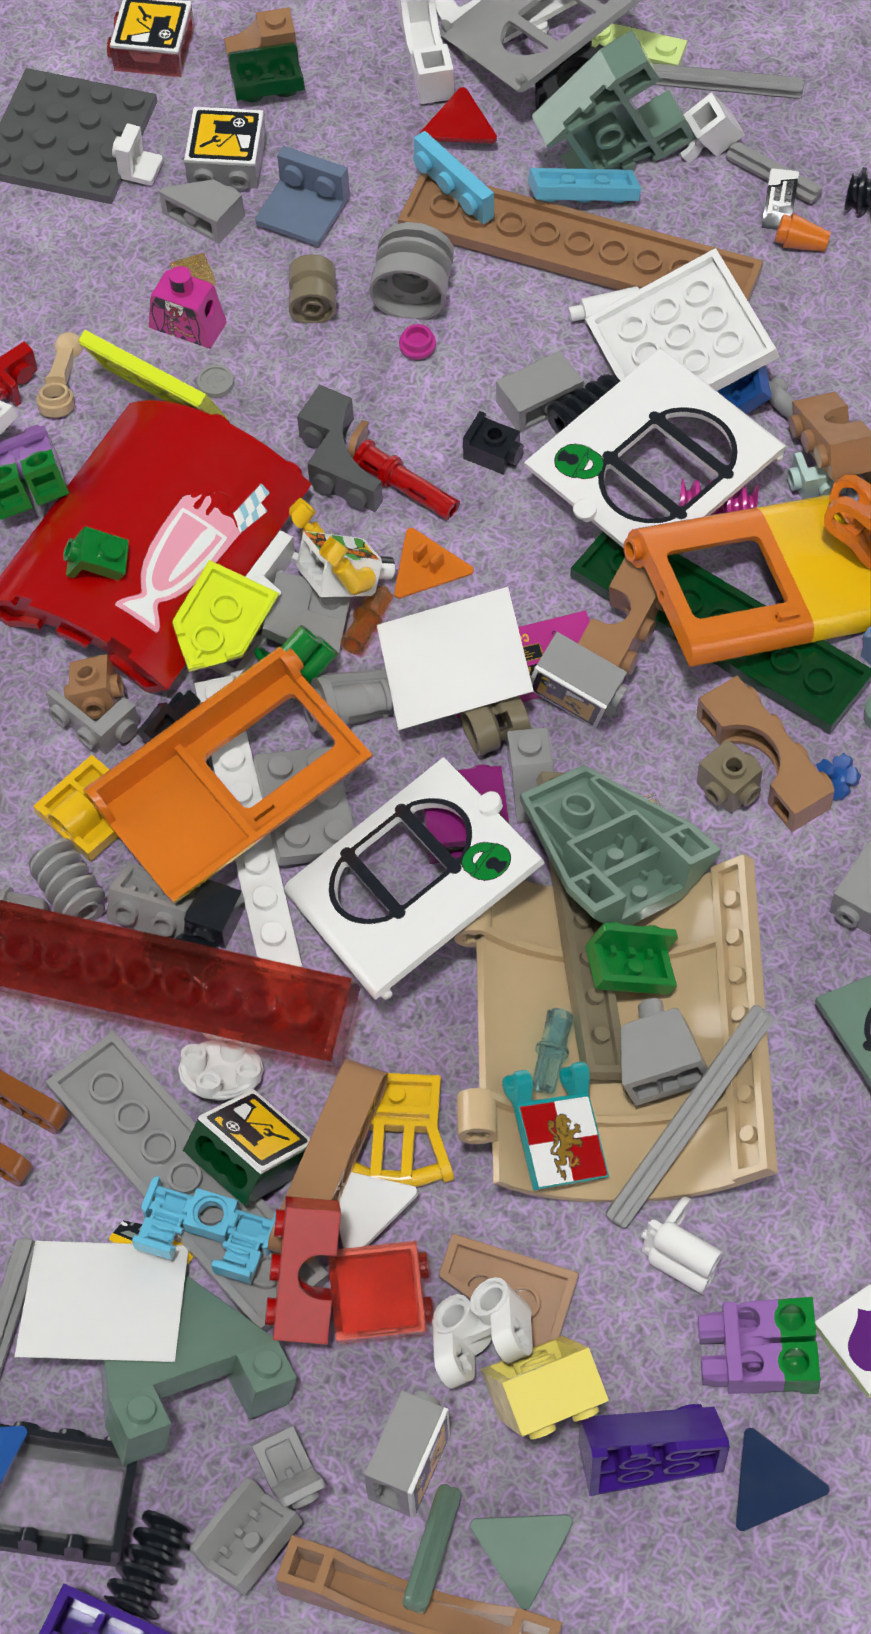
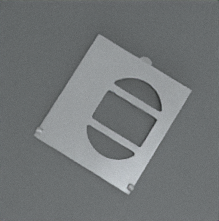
M481 0L453 23L446 19L442 20L441 27L443 30L440 32V35L517 92H524L642 0H609L606 4H602L598 0H574L594 13V15L560 41H556L521 17L542 0ZM514 26L547 50L530 55L513 54L504 48V36L508 28Z

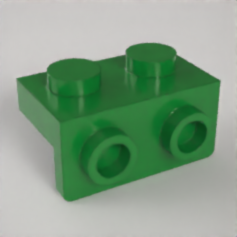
M620 922L603 924L585 945L595 989L670 995L677 987L668 949L678 939L676 930L659 928L655 925H623Z

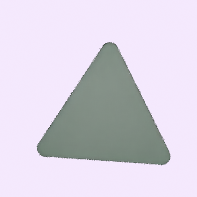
M568 1514L474 1518L470 1523V1528L520 1608L527 1610L531 1607L573 1524V1520Z

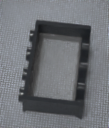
M15 1422L13 1426H24L27 1429V1437L0 1485V1551L116 1567L117 1563L121 1560L138 1461L123 1466L110 1436L104 1437L103 1440L86 1437L84 1432L76 1429L64 1428L60 1429L58 1433L41 1430L40 1426L31 1422ZM0 1424V1427H10V1426H12V1425Z

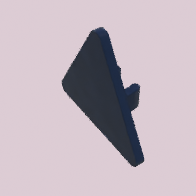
M747 1428L744 1431L736 1518L738 1530L746 1531L829 1494V1484L755 1428Z

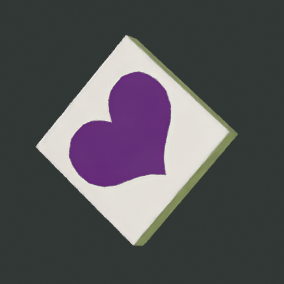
M871 1284L815 1321L817 1333L867 1398L871 1397Z

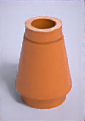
M792 213L791 216L783 214L774 242L783 244L782 248L825 252L831 231L825 230L795 213Z

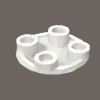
M228 1033L218 1040L186 1045L181 1050V1062L178 1071L181 1082L190 1092L206 1099L227 1100L254 1089L261 1081L264 1068L261 1057L251 1047L246 1046V1040L242 1035Z

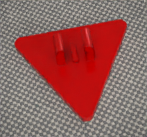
M460 87L420 131V133L426 131L436 141L493 144L497 141V134L465 87Z

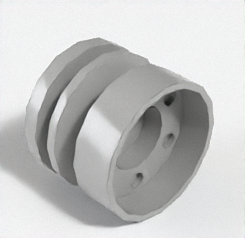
M405 222L394 224L384 230L379 239L376 265L373 268L369 287L370 298L376 307L387 315L400 318L425 320L439 314L445 305L448 278L451 274V265L454 259V246L449 238L438 229L423 223Z

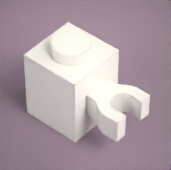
M712 92L684 114L696 139L688 143L687 149L683 150L680 154L687 162L694 161L699 156L702 148L707 147L717 157L726 151L732 143H736L745 136L731 110Z

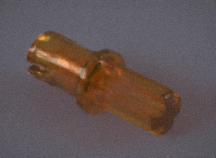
M377 586L376 592L372 596H367L363 605L356 608L353 612L354 620L341 639V645L348 652L361 654L373 632L378 630L377 625L382 624L381 618L393 600V594L388 591L389 588L387 586Z

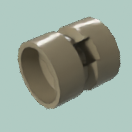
M314 254L303 255L294 259L289 265V313L297 322L325 323L335 315L336 268L327 257Z
M520 696L460 712L464 733L478 757L498 750L502 741L507 743V731L531 729L528 714ZM496 714L498 715L499 721L503 726L502 728H499L498 722L495 717Z

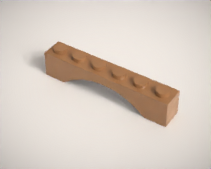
M291 1535L276 1578L279 1593L401 1634H562V1622L517 1607L474 1601L434 1589L429 1605L424 1613L407 1610L402 1604L408 1584L407 1580L376 1569L337 1549Z

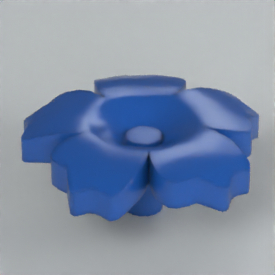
M845 753L835 756L833 764L827 759H822L820 763L816 764L818 771L826 773L833 783L835 790L834 801L843 800L850 794L851 789L849 786L858 785L861 777L858 769L852 766V757L847 756Z

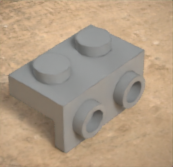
M246 1477L238 1488L230 1494L225 1504L209 1524L201 1530L197 1539L190 1546V1551L209 1573L245 1596L303 1521L296 1512L288 1507H283L280 1502L265 1494L256 1481Z

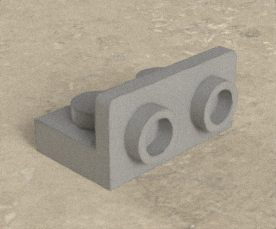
M128 862L109 888L107 920L147 934L169 937L175 942V938L179 934L187 933L184 918L200 886L173 904L141 865Z

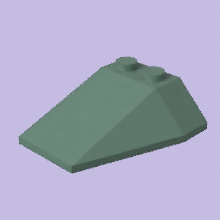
M585 765L520 795V802L566 892L594 919L604 924L620 922L623 925H632L682 900L721 853V849L693 823Z

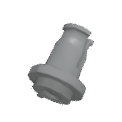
M325 676L313 678L311 681V686L346 725L364 722L377 716L388 718L387 711L392 710L390 690L384 679L374 684L357 683L332 687L329 679ZM304 708L310 730L313 733L318 732L324 741L333 740Z

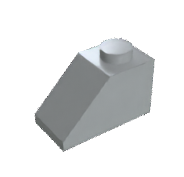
M214 179L167 186L159 191L162 214L218 244L245 217L242 194L235 188L225 186Z
M547 727L507 731V756L517 824L531 822L520 802L521 793L537 787L536 779L541 771L553 772Z

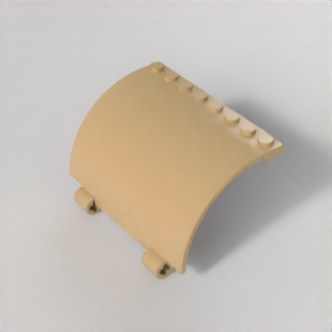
M745 854L710 867L711 872L702 875L682 900L632 924L634 926L655 925L659 928L676 930L678 939L668 949L677 987L670 995L615 991L621 1028L626 1023L640 1019L638 1005L649 998L662 1000L665 1011L672 1008L679 1009L695 1038L708 1068L751 1007L758 1005L765 1009L754 859ZM522 881L454 936L457 944L464 947H476L479 1088L465 1089L457 1094L458 1139L469 1144L492 1142L493 1184L550 1199L588 1203L613 1202L694 1088L635 1106L625 1090L622 1080L590 1079L589 1096L609 1177L533 1191L514 1108L503 1090L502 1080L505 1076L513 1075L516 1071L527 1070L530 1072L533 1081L532 1101L566 1096L569 1094L560 1081V1069L580 1061L553 887ZM767 1031L646 1201H666L681 1199L685 1196L705 1195L747 1184L778 1173Z

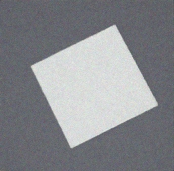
M508 587L377 625L398 730L534 691Z
M35 1241L14 1357L175 1362L188 1250L183 1245H172L176 1250L172 1260L134 1249L133 1244Z

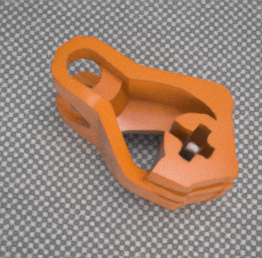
M846 474L834 481L829 497L831 504L827 507L824 525L829 533L853 550L861 563L871 569V484L856 475ZM844 488L856 490L859 495L858 502L847 496L842 497L840 491ZM840 513L848 524L845 525L837 522L834 515Z

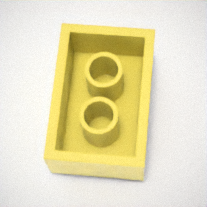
M563 1335L533 1347L531 1355L511 1364L501 1360L480 1369L499 1420L522 1437L529 1435L530 1439L541 1438L556 1430L554 1423L572 1417L573 1421L576 1422L592 1417L599 1412L598 1405L609 1401L589 1347Z

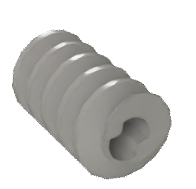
M60 838L43 846L33 854L29 860V870L32 877L37 880L40 890L45 892L47 901L53 905L56 915L61 917L62 925L68 930H79L103 916L105 906L100 903L103 901L105 893L102 888L96 887L97 880L95 876L88 875L89 867L87 864L80 862L81 855L78 851L73 850V842L68 838Z

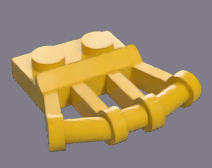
M388 1073V1081L383 1098L369 1131H373L371 1167L369 1168L355 1162L352 1169L353 1173L415 1187L442 1180L443 1183L454 1180L453 1171L438 1130L441 1075ZM385 1131L403 1132L401 1170L382 1169ZM415 1133H426L436 1163L413 1170Z

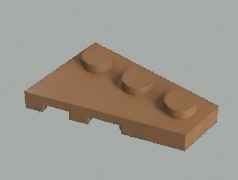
M453 1233L438 1275L442 1281L464 1295L468 1300L471 1299L474 1290L482 1282L494 1277L502 1278L531 1308L533 1347L561 1336L579 1279L578 1272Z

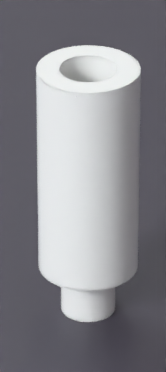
M636 286L581 298L579 301L580 305L568 307L569 319L571 322L583 319L585 325H588L585 318L639 290V288Z

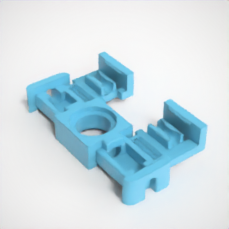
M159 1176L151 1180L141 1206L145 1219L138 1236L134 1235L132 1239L134 1249L172 1260L176 1250L172 1243L176 1234L182 1235L183 1228H181V1224H183L185 1232L223 1243L222 1247L227 1249L223 1260L213 1259L211 1264L213 1273L251 1285L262 1256V1252L258 1251L259 1248H262L264 1256L272 1252L268 1250V1240L275 1222V1214L272 1220L239 1210L238 1200L196 1188L195 1194L192 1196L162 1187ZM209 1206H217L224 1212L223 1219L217 1225L207 1226L199 1220L202 1210Z

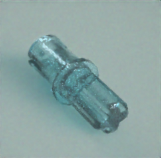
M552 1008V1010L547 1011L541 1041L536 1043L535 1051L538 1054L532 1081L533 1089L540 1093L552 1094L556 1090L562 1060L567 1059L569 1055V1050L566 1047L574 1016L564 1009Z

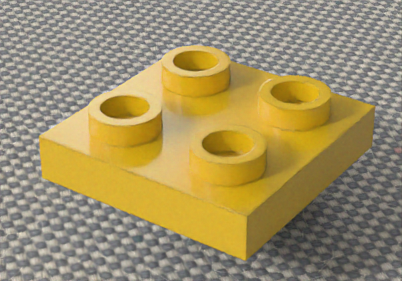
M90 755L33 805L35 814L61 837L70 839L73 842L74 848L90 862L118 838L83 791L85 787L110 770L93 755Z

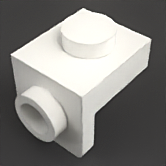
M127 123L121 137H116L112 148V156L117 161L118 174L121 175V179L151 186L163 163L162 155L143 151L141 127Z

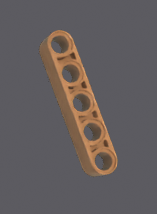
M346 1059L343 1062L286 1196L340 1201L383 1098L388 1081V1072L350 1059ZM285 1199L280 1210L285 1209ZM274 1225L268 1240V1250L280 1254L282 1237H274ZM316 1256L310 1257L304 1263L312 1264Z

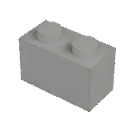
M558 351L550 356L541 357L533 364L516 372H510L496 381V403L516 430H519L521 433L548 420L547 409L549 404L553 401L560 402L564 395H572L577 388H583L584 381L563 353Z

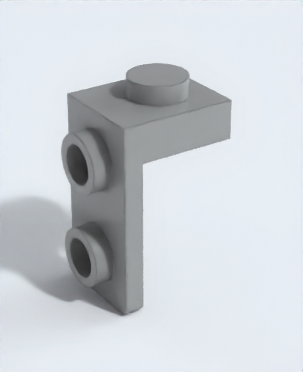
M54 688L46 692L50 707L48 713L51 718L61 727H65L67 724L76 731L79 741L90 750L96 747L107 755L120 742H128L137 731L139 720L136 707L125 697L95 722Z
M292 1424L250 1443L273 1495L283 1507L292 1504L293 1509L303 1507L319 1497L317 1491L326 1487L323 1478L312 1468Z

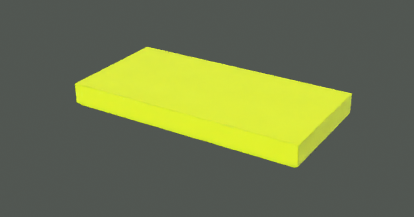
M84 330L79 338V344L104 369L164 401L189 406L211 415L220 414L228 420L205 393L87 330Z

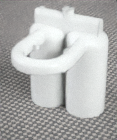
M685 1196L679 1200L663 1224L656 1220L648 1222V1229H645L641 1235L644 1238L642 1252L648 1256V1261L652 1266L703 1295L717 1272V1265L723 1251L679 1227L692 1203V1199Z

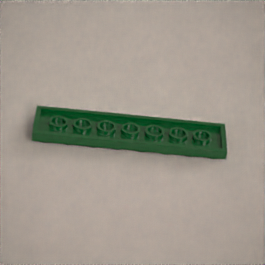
M602 531L571 567L570 577L610 600L609 586L625 558L624 548ZM680 554L667 556L691 612L696 618H708L766 606ZM659 610L654 619L656 621L655 628L678 642L665 611ZM825 640L712 662L730 674L738 675L743 682L829 734L871 683L870 667Z

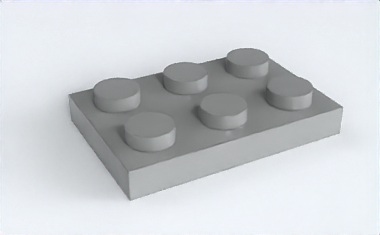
M332 747L256 754L254 767L262 799ZM343 781L337 783L270 833L278 866L313 862L354 829Z

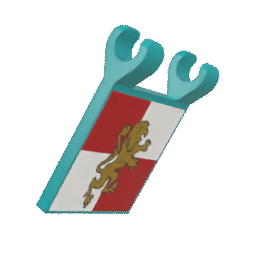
M575 1062L568 1067L560 1069V1081L569 1094L566 1096L532 1101L533 1081L530 1072L527 1070L516 1071L513 1075H507L502 1080L503 1090L514 1108L533 1191L609 1177L589 1096L590 1073L585 1062Z

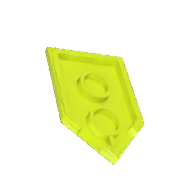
M209 560L172 621L188 671L191 672L243 658L277 600L279 593Z

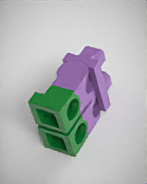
M44 425L31 426L26 428L24 433L6 440L0 438L1 520L33 508L31 498L27 492L26 482L37 506L70 494L63 478L57 452Z
M813 1297L749 1301L736 1304V1302H723L722 1312L698 1315L699 1343H724L725 1355L701 1356L702 1385L727 1386L728 1394H741V1392L758 1394L770 1391H800V1394L819 1393L821 1378Z

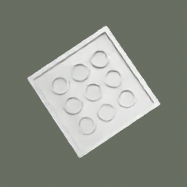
M716 248L585 318L604 356L620 381L659 349H663L716 391L780 358L776 347Z

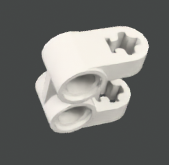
M494 1277L482 1282L474 1290L470 1301L460 1294L449 1296L437 1306L433 1314L434 1364L441 1381L448 1388L458 1387L474 1379L475 1355L482 1352L489 1345L491 1339L498 1355L507 1364L525 1358L532 1353L531 1308L502 1278Z

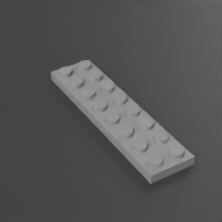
M114 1030L45 1081L51 1093L143 1200L151 1180L157 1176L161 1179L162 1187L194 1196L196 1188L238 1200L183 1152L196 1123ZM261 1197L246 1206L238 1200L239 1210L267 1219H273L275 1213ZM209 1206L202 1210L199 1220L207 1226L217 1225L223 1219L224 1212L217 1206ZM181 1224V1228H183L182 1235L176 1234L175 1237L241 1314L264 1331L271 1328L273 1325H265L267 1297L276 1298L277 1281H269L271 1254L264 1256L262 1248H259L258 1251L262 1252V1256L251 1285L213 1273L211 1267L213 1259L223 1260L227 1250L222 1247L223 1243L185 1232L184 1226ZM316 1259L310 1265L303 1263L298 1273L302 1280L311 1286L321 1287L329 1281L328 1273Z

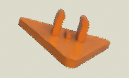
M408 528L405 534L394 596L401 599L472 575L474 568L416 529Z

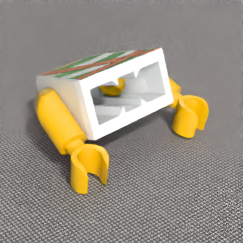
M299 498L289 509L293 523L298 528H303L296 567L320 597L372 596L376 592L378 579L390 580L393 578L395 573L393 557L379 556L367 541L362 538L326 534L317 522H310L316 511L302 498Z

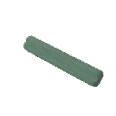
M441 1484L435 1493L402 1600L405 1609L413 1610L416 1613H424L429 1605L462 1496L458 1488L451 1487L448 1484Z

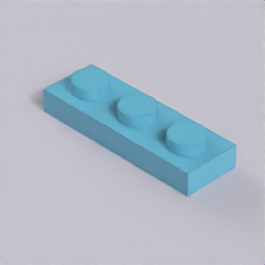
M426 131L415 136L413 160L419 171L427 173L437 182L439 188L445 194H450L460 203L462 209L468 215H473L482 224L494 218V192Z
M530 168L528 182L535 199L545 202L576 200L581 203H588L592 200L624 203L625 201H639L641 187L633 170Z

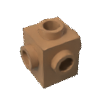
M108 654L70 662L69 684L64 686V696L68 701L92 720L100 719L125 694L122 678L119 673H116Z

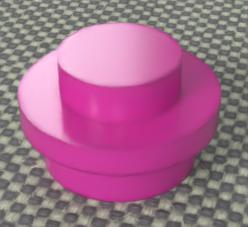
M410 325L400 336V351L410 359L419 360L427 358L436 348L435 336L425 325Z

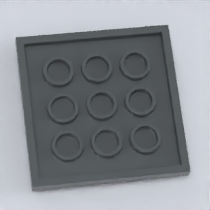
M26 68L0 121V181L112 204L123 181L121 175L118 174L116 158L112 156L114 141L117 136L121 137L127 123L140 126L141 135L143 136L157 104L156 94Z

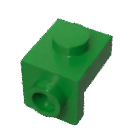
M85 526L74 539L70 538L65 546L63 559L67 561L66 576L75 578L83 569L108 578L120 580L126 571L129 540Z

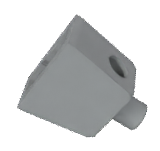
M649 998L642 1001L638 1005L640 1019L626 1023L621 1028L622 1083L635 1106L694 1088L708 1069L695 1038L680 1010L672 1008L665 1011L662 1000L658 998Z

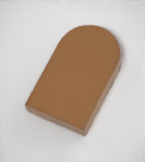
M361 420L351 435L348 452L352 458L358 447L367 439L368 421Z

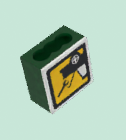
M251 1089L200 1115L185 1144L183 1152L246 1206L293 1180L310 1138L259 1093Z

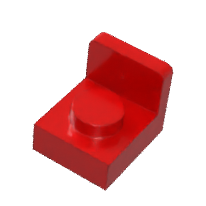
M25 341L0 357V400L3 401L7 398L15 407L22 403L17 384L28 382L37 371L34 351Z

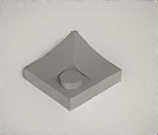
M277 571L274 585L281 591V595L278 596L265 619L262 635L284 644L300 625H303L314 635L326 640L338 652L339 656L351 597H320L305 577Z

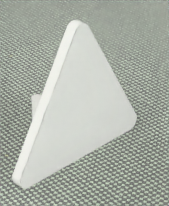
M351 1172L340 1198L341 1217L339 1231L345 1254L362 1252L418 1196L416 1187Z

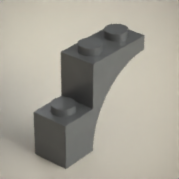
M319 384L297 416L299 437L307 445L317 448L307 463L309 482L321 494L329 495L332 493L345 499L353 508H366L376 512L383 502L381 481L358 466L345 445L346 434L354 420L352 398Z

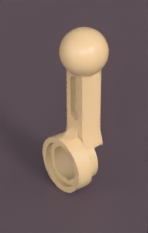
M65 332L57 337L54 344L56 356L52 368L45 378L46 385L41 387L36 397L38 411L45 417L57 418L65 416L75 406L73 393L66 384L72 370L74 357L81 354L83 347L78 341L80 336L73 332Z

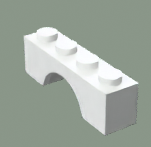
M396 0V7L420 104L449 100L454 94V69L448 45L442 43L435 0Z

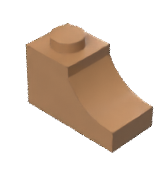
M290 7L255 12L256 18L247 29L234 36L224 38L227 59L228 53L233 51L291 42L296 43Z

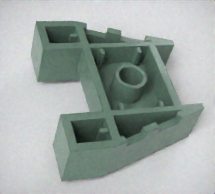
M632 30L601 48L532 114L548 149L564 139H567L572 149L560 156L566 169H617L621 167L622 170H631L636 168L635 162L648 157H652L653 161L665 158L696 139L670 90L652 98L638 109L632 102L631 98L660 81L644 48Z

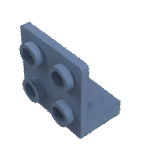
M283 145L277 155L280 180L256 216V225L308 244L319 246L350 197L348 167Z

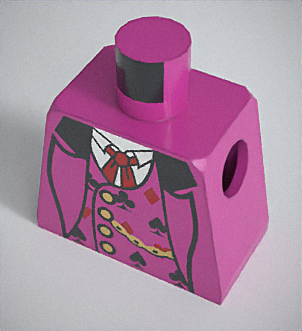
M177 266L166 270L150 297L149 328L209 349L212 348L227 323L215 287L210 282L192 277L190 270L184 266Z

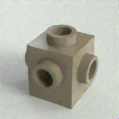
M727 739L699 763L697 784L704 789L705 795L713 804L717 806L722 805L732 814L742 804L746 807L759 796L763 769L753 755L747 752L743 753Z

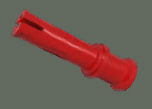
M366 439L356 450L353 460L365 472L379 479L382 487L393 486L445 520H449V517L451 518L458 510L460 500L403 466V461H401L400 457L397 455L390 456L378 449L373 440Z

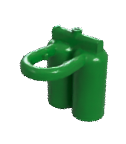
M300 625L281 646L285 652L291 648L300 658L304 665V669L300 673L310 685L312 679L319 677L338 656V652L326 640L314 635L303 625ZM257 646L254 649V654L259 661L270 654L269 651L261 646Z

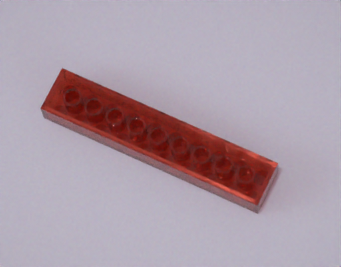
M0 900L1 992L340 1069L361 988L352 978Z

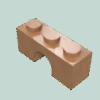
M835 391L792 401L793 416L789 417L791 434L793 438H798L802 443L805 452L813 456L818 468H823L832 480L839 479L846 474L857 475L871 471V431L861 420L849 423L848 405Z
M625 556L609 586V599L611 607L625 612L628 616L623 621L615 624H607L591 618L578 644L623 669L628 675H631L638 662L639 653L637 651L642 642L648 643L656 626L654 619L659 610L664 612V609L657 598V593L645 567L636 568Z

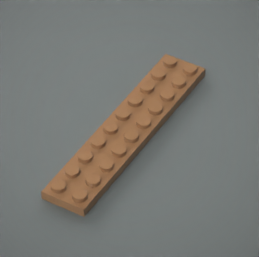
M422 172L398 218V224L413 222L434 227L445 234L452 244L616 290L636 286L641 289L715 249L712 246L558 204L536 200L532 197L488 185L486 186L494 192V218L482 224L473 215H468L462 209L460 203L450 194H445L439 188L437 182L427 173ZM716 248L749 302L762 272L763 260Z

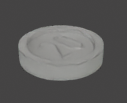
M219 364L209 365L203 368L197 376L198 389L210 398L223 397L229 394L234 387L233 373L226 366Z

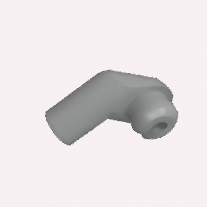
M773 377L769 381L772 398L768 402L789 420V417L793 416L792 401H795V399L786 392L788 390L786 381L780 377Z

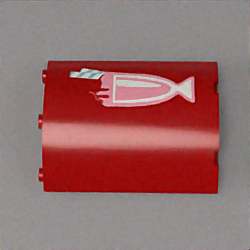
M145 400L129 403L67 487L70 494L56 500L0 575V620L9 627H29L39 630L43 624L56 627L58 636L86 649L90 644H93L108 653L112 665L148 693L166 691L186 665L172 621L207 562L211 560L246 577L289 518V509L299 498H303L312 484L302 475L301 469L295 463L286 461L258 439L230 424L220 414L211 415L189 406L168 401ZM85 526L129 540L125 575L120 580H115L82 569L75 578L66 576L67 561H64L63 554L70 538L74 539Z

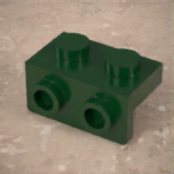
M294 42L228 53L231 81L236 101L257 102L264 96L271 95L290 97L295 95L297 91L305 90L297 46Z

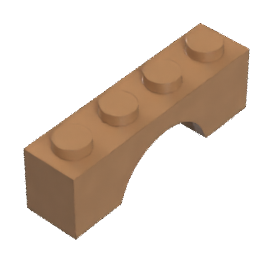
M737 675L698 698L696 717L719 745L727 739L733 744L749 745L763 752L771 760L776 769L777 776L770 785L768 805L791 832L831 809L835 791L831 779L826 773L819 772L814 767L805 748L800 743L792 741L785 732V727L780 718L766 710L761 704L759 694L752 686H746Z

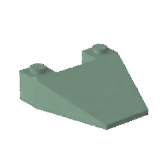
M186 1274L175 1362L99 1360L105 1428L123 1466L166 1450L171 1422L160 1401L161 1398L227 1375L248 1419L289 1405L297 1379L279 1342L273 1340V1336Z

